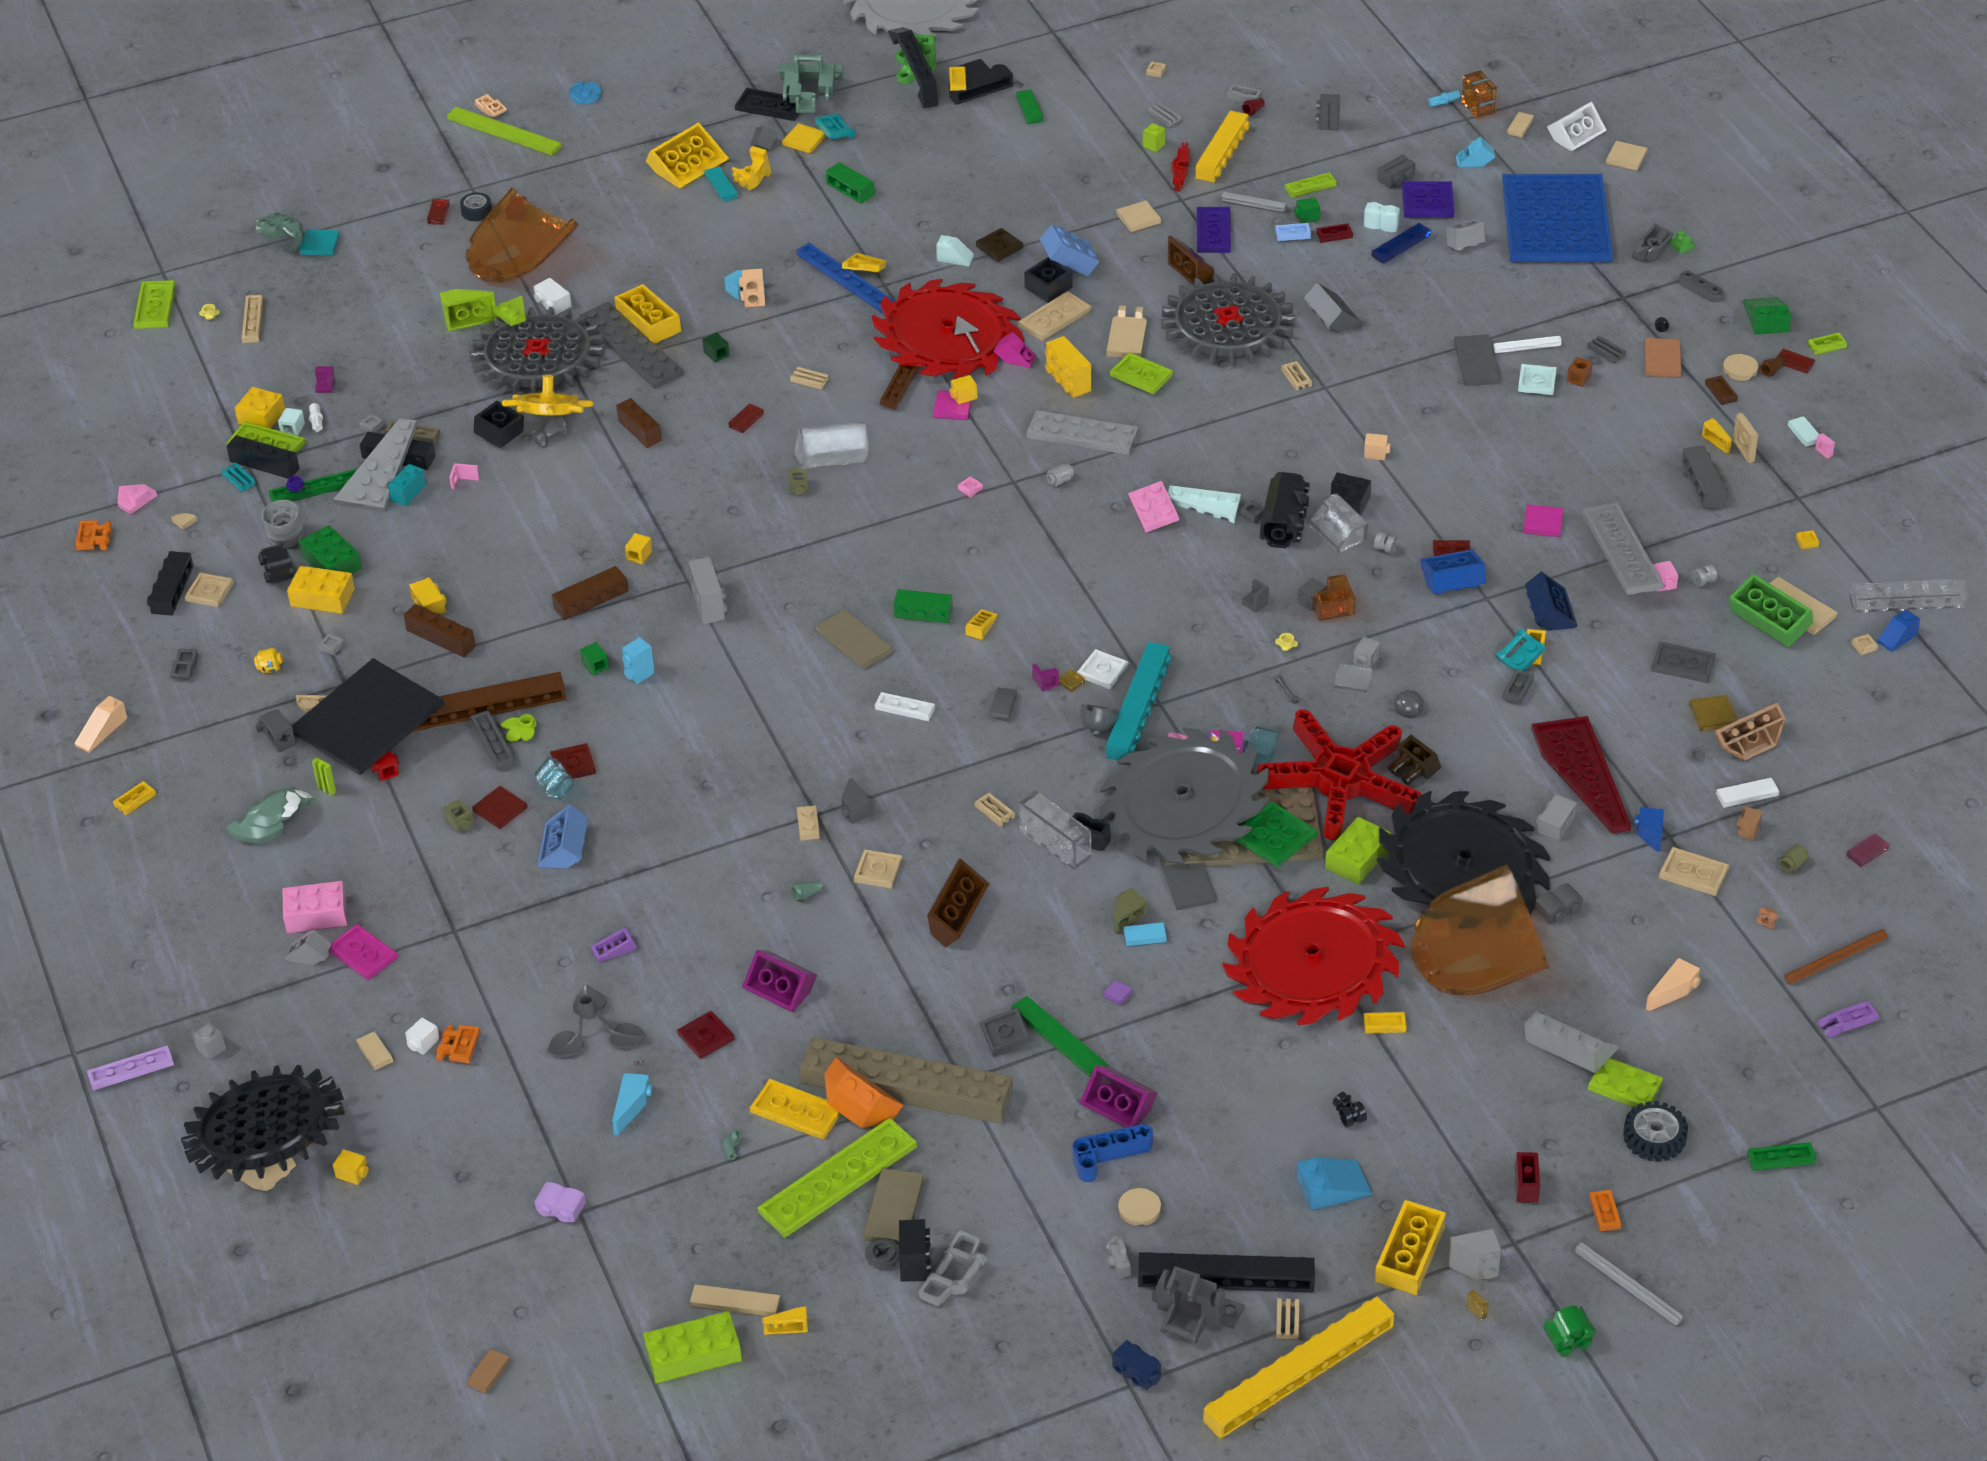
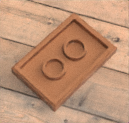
M1645 338V376L1680 378V339Z

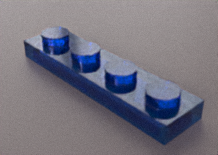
M1417 223L1372 250L1371 256L1384 264L1431 236V230L1421 223Z

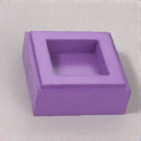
M1117 980L1104 991L1105 998L1120 1006L1132 994V988Z

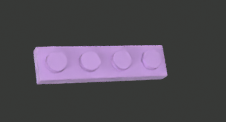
M167 1045L88 1070L87 1074L94 1091L173 1066L174 1063Z

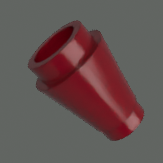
M1262 98L1246 100L1242 105V111L1244 114L1252 116L1264 107L1265 102Z

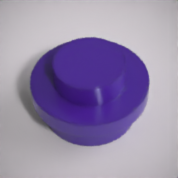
M292 476L287 480L286 487L291 492H298L304 488V481L299 476Z

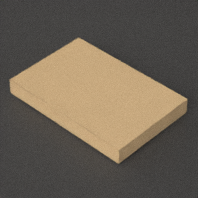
M1672 847L1659 873V878L1716 896L1729 870V864Z

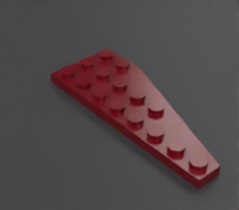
M1588 716L1532 724L1531 730L1541 756L1611 833L1631 831L1630 820Z

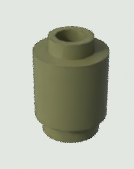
M1794 845L1781 856L1779 861L1780 867L1788 873L1796 871L1809 859L1808 851L1803 846Z

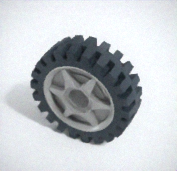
M1647 1101L1645 1106L1642 1103L1638 1104L1637 1108L1634 1106L1631 1112H1628L1624 1123L1623 1137L1628 1149H1632V1153L1635 1155L1639 1153V1157L1642 1159L1648 1156V1161L1656 1158V1162H1661L1662 1157L1665 1161L1670 1160V1156L1672 1158L1677 1157V1154H1680L1685 1147L1688 1135V1123H1686L1685 1116H1682V1112L1679 1110L1675 1112L1676 1107L1672 1105L1670 1108H1667L1668 1103L1663 1102L1661 1106L1659 1101H1654V1105Z

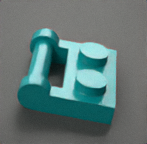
M840 114L816 117L815 124L829 139L846 136L853 138L856 134L855 130L843 121Z
M1520 628L1516 632L1517 635L1501 651L1495 654V657L1513 671L1516 669L1526 671L1546 650L1545 645ZM1521 640L1525 641L1510 658L1507 657Z

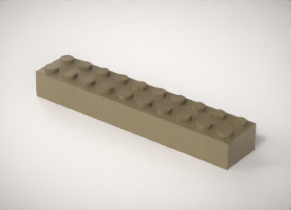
M815 1037L811 1038L800 1065L801 1084L826 1089L824 1074L835 1057H838L904 1105L1000 1124L1003 1122L1013 1093L1012 1076Z

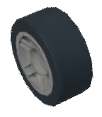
M470 193L465 195L460 201L461 215L466 220L481 221L488 218L492 213L491 199L484 193Z

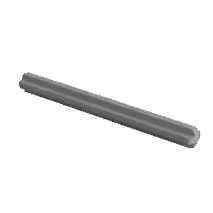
M1584 1242L1577 1245L1575 1252L1674 1325H1679L1682 1322L1683 1314Z

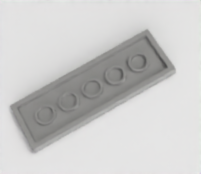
M1039 410L1035 411L1027 430V438L1130 455L1138 434V427Z

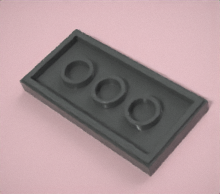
M1489 334L1454 337L1465 386L1499 384L1500 376Z
M1156 852L1177 910L1216 903L1202 863L1165 865L1164 858Z

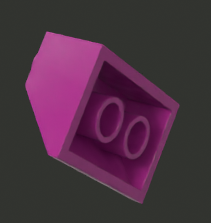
M756 950L742 988L794 1012L810 994L817 974L768 950Z
M1096 1065L1080 1104L1127 1128L1141 1123L1150 1112L1158 1092L1106 1065Z

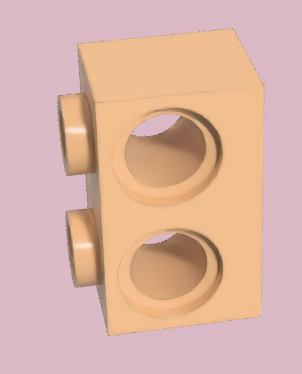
M762 268L742 270V277H739L740 288L743 287V291H740L741 301H745V307L765 306Z

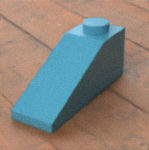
M623 1074L612 1120L614 1135H619L646 1106L648 1096H652L653 1084L649 1082V1075Z

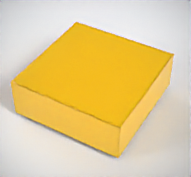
M1814 530L1796 533L1795 538L1801 550L1819 547L1820 542Z

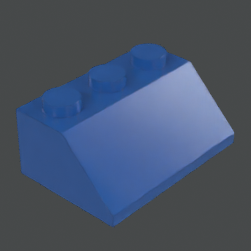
M1473 549L1420 559L1426 585L1432 593L1441 594L1448 590L1457 591L1464 587H1478L1481 584H1486L1485 563Z

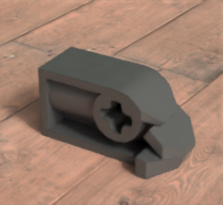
M1654 224L1638 240L1632 253V258L1640 261L1645 259L1656 261L1670 246L1674 233Z
M278 709L260 716L255 726L257 732H264L278 753L296 745L293 729Z

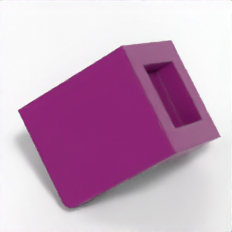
M316 366L315 375L317 383L315 392L333 393L335 384L333 366Z
M1036 664L1032 665V678L1042 692L1059 686V671L1056 667L1041 671Z

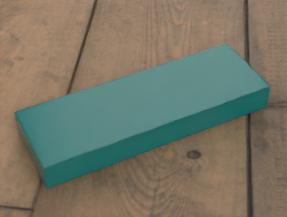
M719 166L704 170L705 177L723 202L738 198V192Z

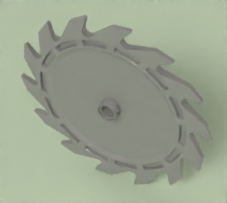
M977 0L843 1V4L856 2L850 12L853 22L859 17H865L867 30L874 35L877 34V29L879 28L884 29L888 33V30L904 27L912 30L914 34H931L936 38V34L931 31H952L961 28L962 24L954 21L972 17L979 10L978 7L967 8Z

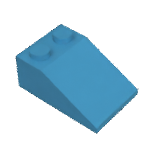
M1316 1157L1297 1162L1296 1178L1311 1211L1372 1195L1357 1160Z

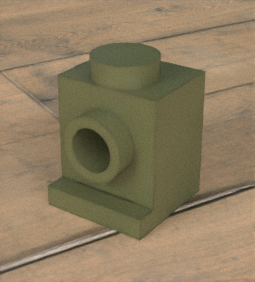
M806 467L789 468L791 493L802 495L804 492H808ZM793 475H804V478H793Z
M460 799L443 807L445 821L456 831L461 829L467 830L474 823L472 812Z

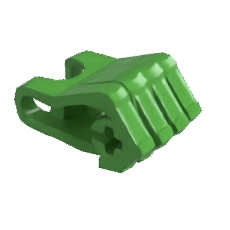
M914 34L932 72L936 68L937 61L934 35ZM901 49L896 53V61L903 64L902 68L897 72V81L902 84H909L915 80V76Z

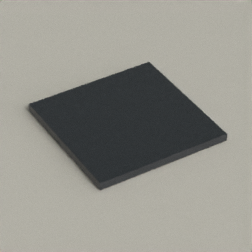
M372 658L291 727L293 734L357 774L362 775L441 708L445 702L439 696Z

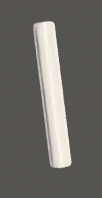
M1551 336L1494 343L1493 350L1494 353H1505L1555 347L1561 345V337Z

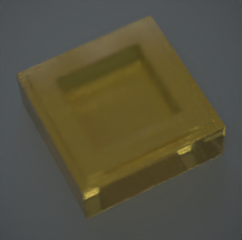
M1072 669L1059 677V684L1071 692L1085 683V678Z
M1472 1290L1467 1295L1466 1307L1482 1321L1487 1317L1488 1302L1476 1291Z

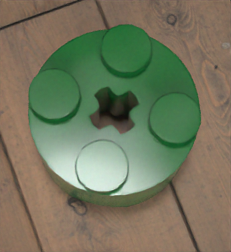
M1576 1305L1563 1308L1554 1314L1555 1319L1551 1322L1548 1319L1544 1323L1543 1329L1561 1357L1570 1355L1573 1349L1578 1347L1586 1349L1593 1343L1591 1339L1596 1333L1582 1306H1580V1309Z

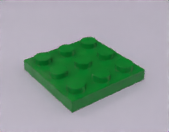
M1272 801L1261 813L1253 816L1242 825L1251 826L1252 831L1235 840L1278 868L1317 836V830Z

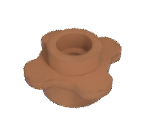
M1761 907L1756 922L1759 925L1767 926L1768 929H1773L1778 915L1771 908Z

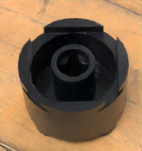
M283 543L263 548L259 552L258 561L260 566H264L265 572L263 575L266 583L274 584L294 577V574L289 571L292 568L287 549H282Z

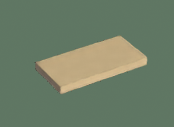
M1067 291L1018 321V325L1039 340L1044 341L1089 313L1091 305Z
M1777 577L1769 583L1812 610L1813 624L1806 630L1810 634L1815 635L1837 618L1838 612L1782 578Z

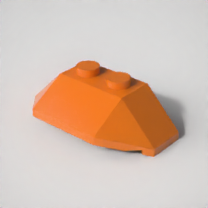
M835 1057L824 1074L827 1104L860 1128L879 1125L888 1118L894 1121L904 1106L838 1057Z

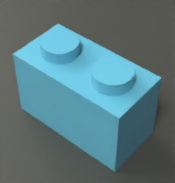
M639 637L622 648L624 674L629 680L639 684L655 674L652 647Z

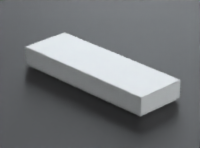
M881 692L875 703V710L929 721L935 710V704Z
M1767 778L1717 789L1716 795L1723 808L1779 796V790L1773 779Z

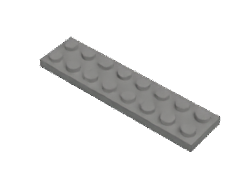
M1612 503L1582 508V515L1626 595L1663 589L1661 578L1619 504Z

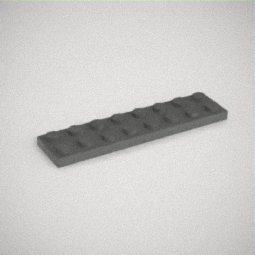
M606 302L580 314V317L583 315L587 316L586 326L595 323L598 325V334H603L604 342L654 389L684 375L683 369L656 344L651 342L611 303Z

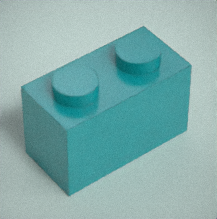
M408 464L388 484L391 501L406 506L426 486L424 470Z

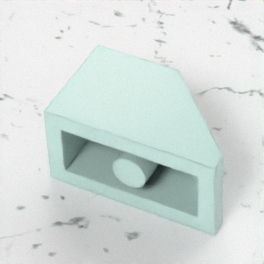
M941 235L936 245L938 262L970 266L974 253L958 238Z

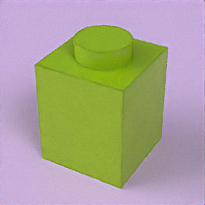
M1151 123L1143 130V147L1157 152L1165 145L1164 127Z

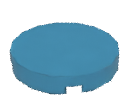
M585 81L578 82L570 88V99L577 104L594 103L601 97V88L597 83L591 81L589 83H585Z

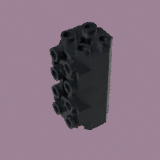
M1278 472L1270 480L1260 526V538L1262 540L1265 539L1270 547L1285 549L1292 542L1301 543L1302 532L1300 531L1304 529V520L1302 518L1306 519L1307 508L1305 507L1309 505V496L1306 493H1309L1310 483L1305 482L1304 477L1300 474Z

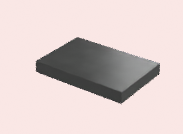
M1659 642L1651 671L1708 683L1716 653Z

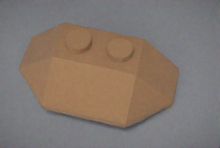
M1777 702L1714 731L1723 750L1745 761L1777 745L1786 718Z

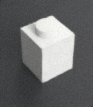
M424 1018L419 1019L405 1032L407 1046L412 1051H417L422 1055L440 1040L437 1026Z

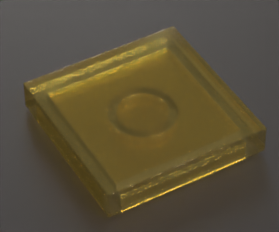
M1727 695L1692 699L1689 701V706L1700 731L1720 729L1737 721Z

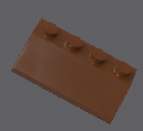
M961 858L956 862L927 914L931 935L945 947L961 937L990 884Z

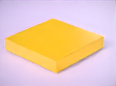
M798 123L782 140V145L811 154L826 135L822 130Z

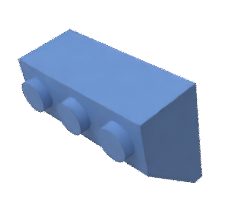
M568 805L545 823L537 866L540 868H569L581 860L582 847L585 843L584 836L587 830L588 816L572 805Z

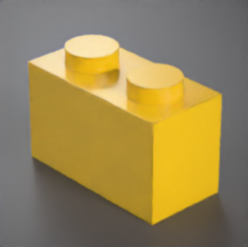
M430 577L409 584L411 598L415 604L425 607L436 614L446 612V597L444 594H440L437 583H433Z

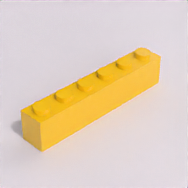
M1229 111L1196 164V179L1214 183L1217 177H1220L1222 169L1227 165L1228 159L1232 158L1233 151L1238 148L1239 141L1243 140L1244 133L1249 130L1250 121H1248V114Z

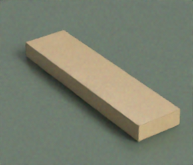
M263 295L246 296L241 337L242 343L260 341Z
M695 1284L690 1299V1307L770 1316L777 1314L781 1299L780 1295Z

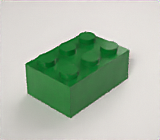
M330 525L298 541L301 557L313 568L354 573L362 569L359 552Z

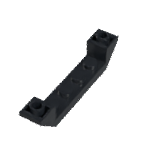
M904 27L888 30L893 44H900L920 87L917 96L922 107L937 106L936 81L913 31Z

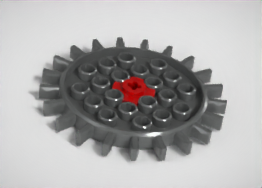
M1232 273L1230 281L1219 282L1217 274H1213L1212 283L1205 285L1199 278H1195V289L1189 290L1183 285L1179 286V294L1183 296L1182 298L1168 295V305L1174 307L1162 306V316L1172 318L1161 319V328H1175L1166 331V340L1170 341L1181 338V340L1176 342V350L1178 352L1189 346L1193 349V360L1203 353L1210 355V364L1212 365L1217 357L1228 358L1230 366H1234L1235 357L1245 356L1249 363H1253V354L1259 351L1267 358L1271 357L1270 344L1281 349L1284 348V339L1278 335L1291 338L1293 336V327L1283 325H1295V315H1282L1293 313V303L1279 305V303L1285 301V293L1282 291L1271 296L1269 293L1272 292V283L1269 282L1260 289L1255 286V276H1251L1247 283L1237 282L1236 273Z
M533 307L529 308V316H525L526 321L514 326L494 319L496 330L493 332L482 328L480 330L481 337L487 341L473 339V350L480 351H470L471 362H474L472 363L473 372L484 371L480 373L482 382L485 383L496 378L494 381L495 390L498 391L505 384L511 385L512 395L517 394L520 388H530L531 393H537V388H543L542 375L554 376L553 391L555 393L556 385L566 382L570 387H574L573 377L578 374L588 379L589 370L585 366L599 368V357L594 356H605L604 346H596L604 344L603 334H598V325L596 323L584 327L587 325L586 315L573 321L571 320L572 313L570 309L562 316L554 315L553 307L548 308L547 314L536 315Z

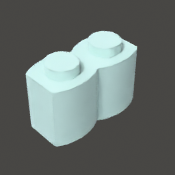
M1377 202L1367 203L1364 211L1365 227L1381 229L1386 232L1397 231L1400 219V209L1393 205L1383 206Z

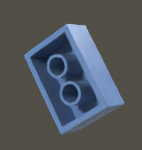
M1051 224L1040 238L1051 260L1087 277L1100 262L1096 251L1093 250L1088 239H1082L1074 232L1069 233L1061 226L1057 227Z

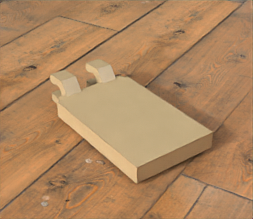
M1119 305L1118 316L1112 319L1106 351L1107 356L1124 358L1130 352L1141 357L1147 327V320L1143 318V307H1136L1135 317H1127L1126 306Z

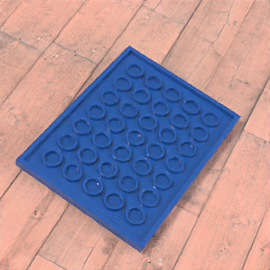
M1502 174L1510 262H1612L1613 254L1602 174Z

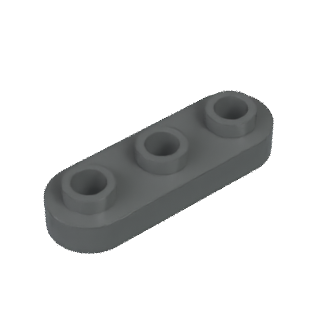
M1685 271L1680 274L1679 284L1710 302H1720L1723 299L1724 291L1722 288L1691 271Z

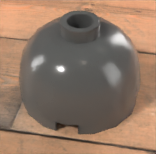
M1082 704L1081 721L1086 728L1091 729L1090 733L1102 735V731H1109L1114 727L1119 710H1109L1107 707Z

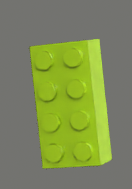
M729 1311L643 1333L645 1350L655 1384L742 1361L740 1344Z

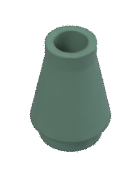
M819 880L795 882L791 886L792 897L794 900L803 901L822 891Z

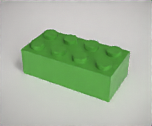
M1752 574L1729 597L1731 612L1788 648L1813 624L1811 609L1755 574Z

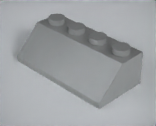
M1536 1011L1524 1023L1526 1042L1594 1073L1619 1049V1045L1547 1013Z

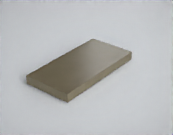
M846 610L839 612L816 626V631L862 669L869 667L892 653V647Z
M882 1168L863 1233V1240L874 1241L885 1238L899 1245V1220H913L924 1181V1174Z

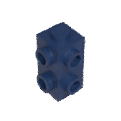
M1126 1340L1112 1353V1367L1117 1373L1131 1379L1136 1386H1141L1147 1391L1152 1385H1156L1160 1381L1162 1376L1161 1363L1156 1357L1145 1353L1137 1344H1132Z

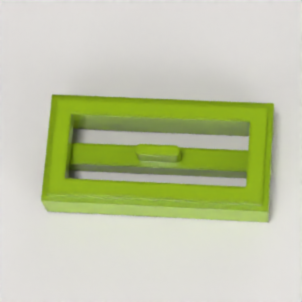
M1838 332L1810 339L1807 345L1811 346L1810 349L1814 351L1815 355L1846 348L1847 342Z
M316 757L312 764L317 787L320 790L323 788V792H328L330 796H333L336 793L331 765Z

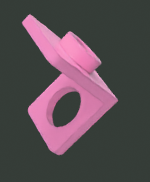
M454 463L449 476L451 489H455L458 479L479 480L478 466Z

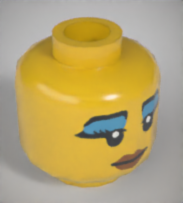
M273 647L259 650L257 656H254L256 669L260 670L263 674L279 671L281 664L284 663L282 653H278Z

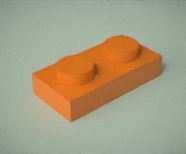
M1611 1190L1590 1192L1589 1199L1599 1232L1621 1229V1221Z

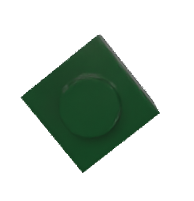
M717 332L702 339L704 353L714 362L729 356L728 342Z

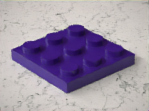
M1452 181L1402 182L1404 217H1454Z

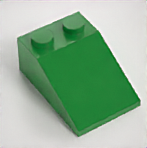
M1778 297L1743 300L1755 335L1789 332L1791 313L1788 305Z

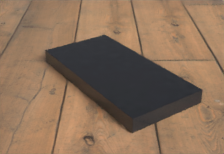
M746 88L735 104L736 111L795 121L800 114L796 113V103H790L789 95L787 101H783V94Z

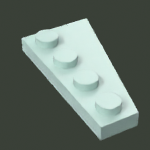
M1171 485L1168 490V495L1173 505L1186 509L1192 507L1199 513L1204 514V512L1213 514L1215 518L1221 519V517L1228 518L1229 522L1235 523L1241 494Z

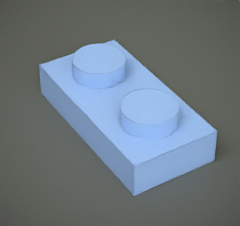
M1308 223L1275 226L1277 241L1311 238Z

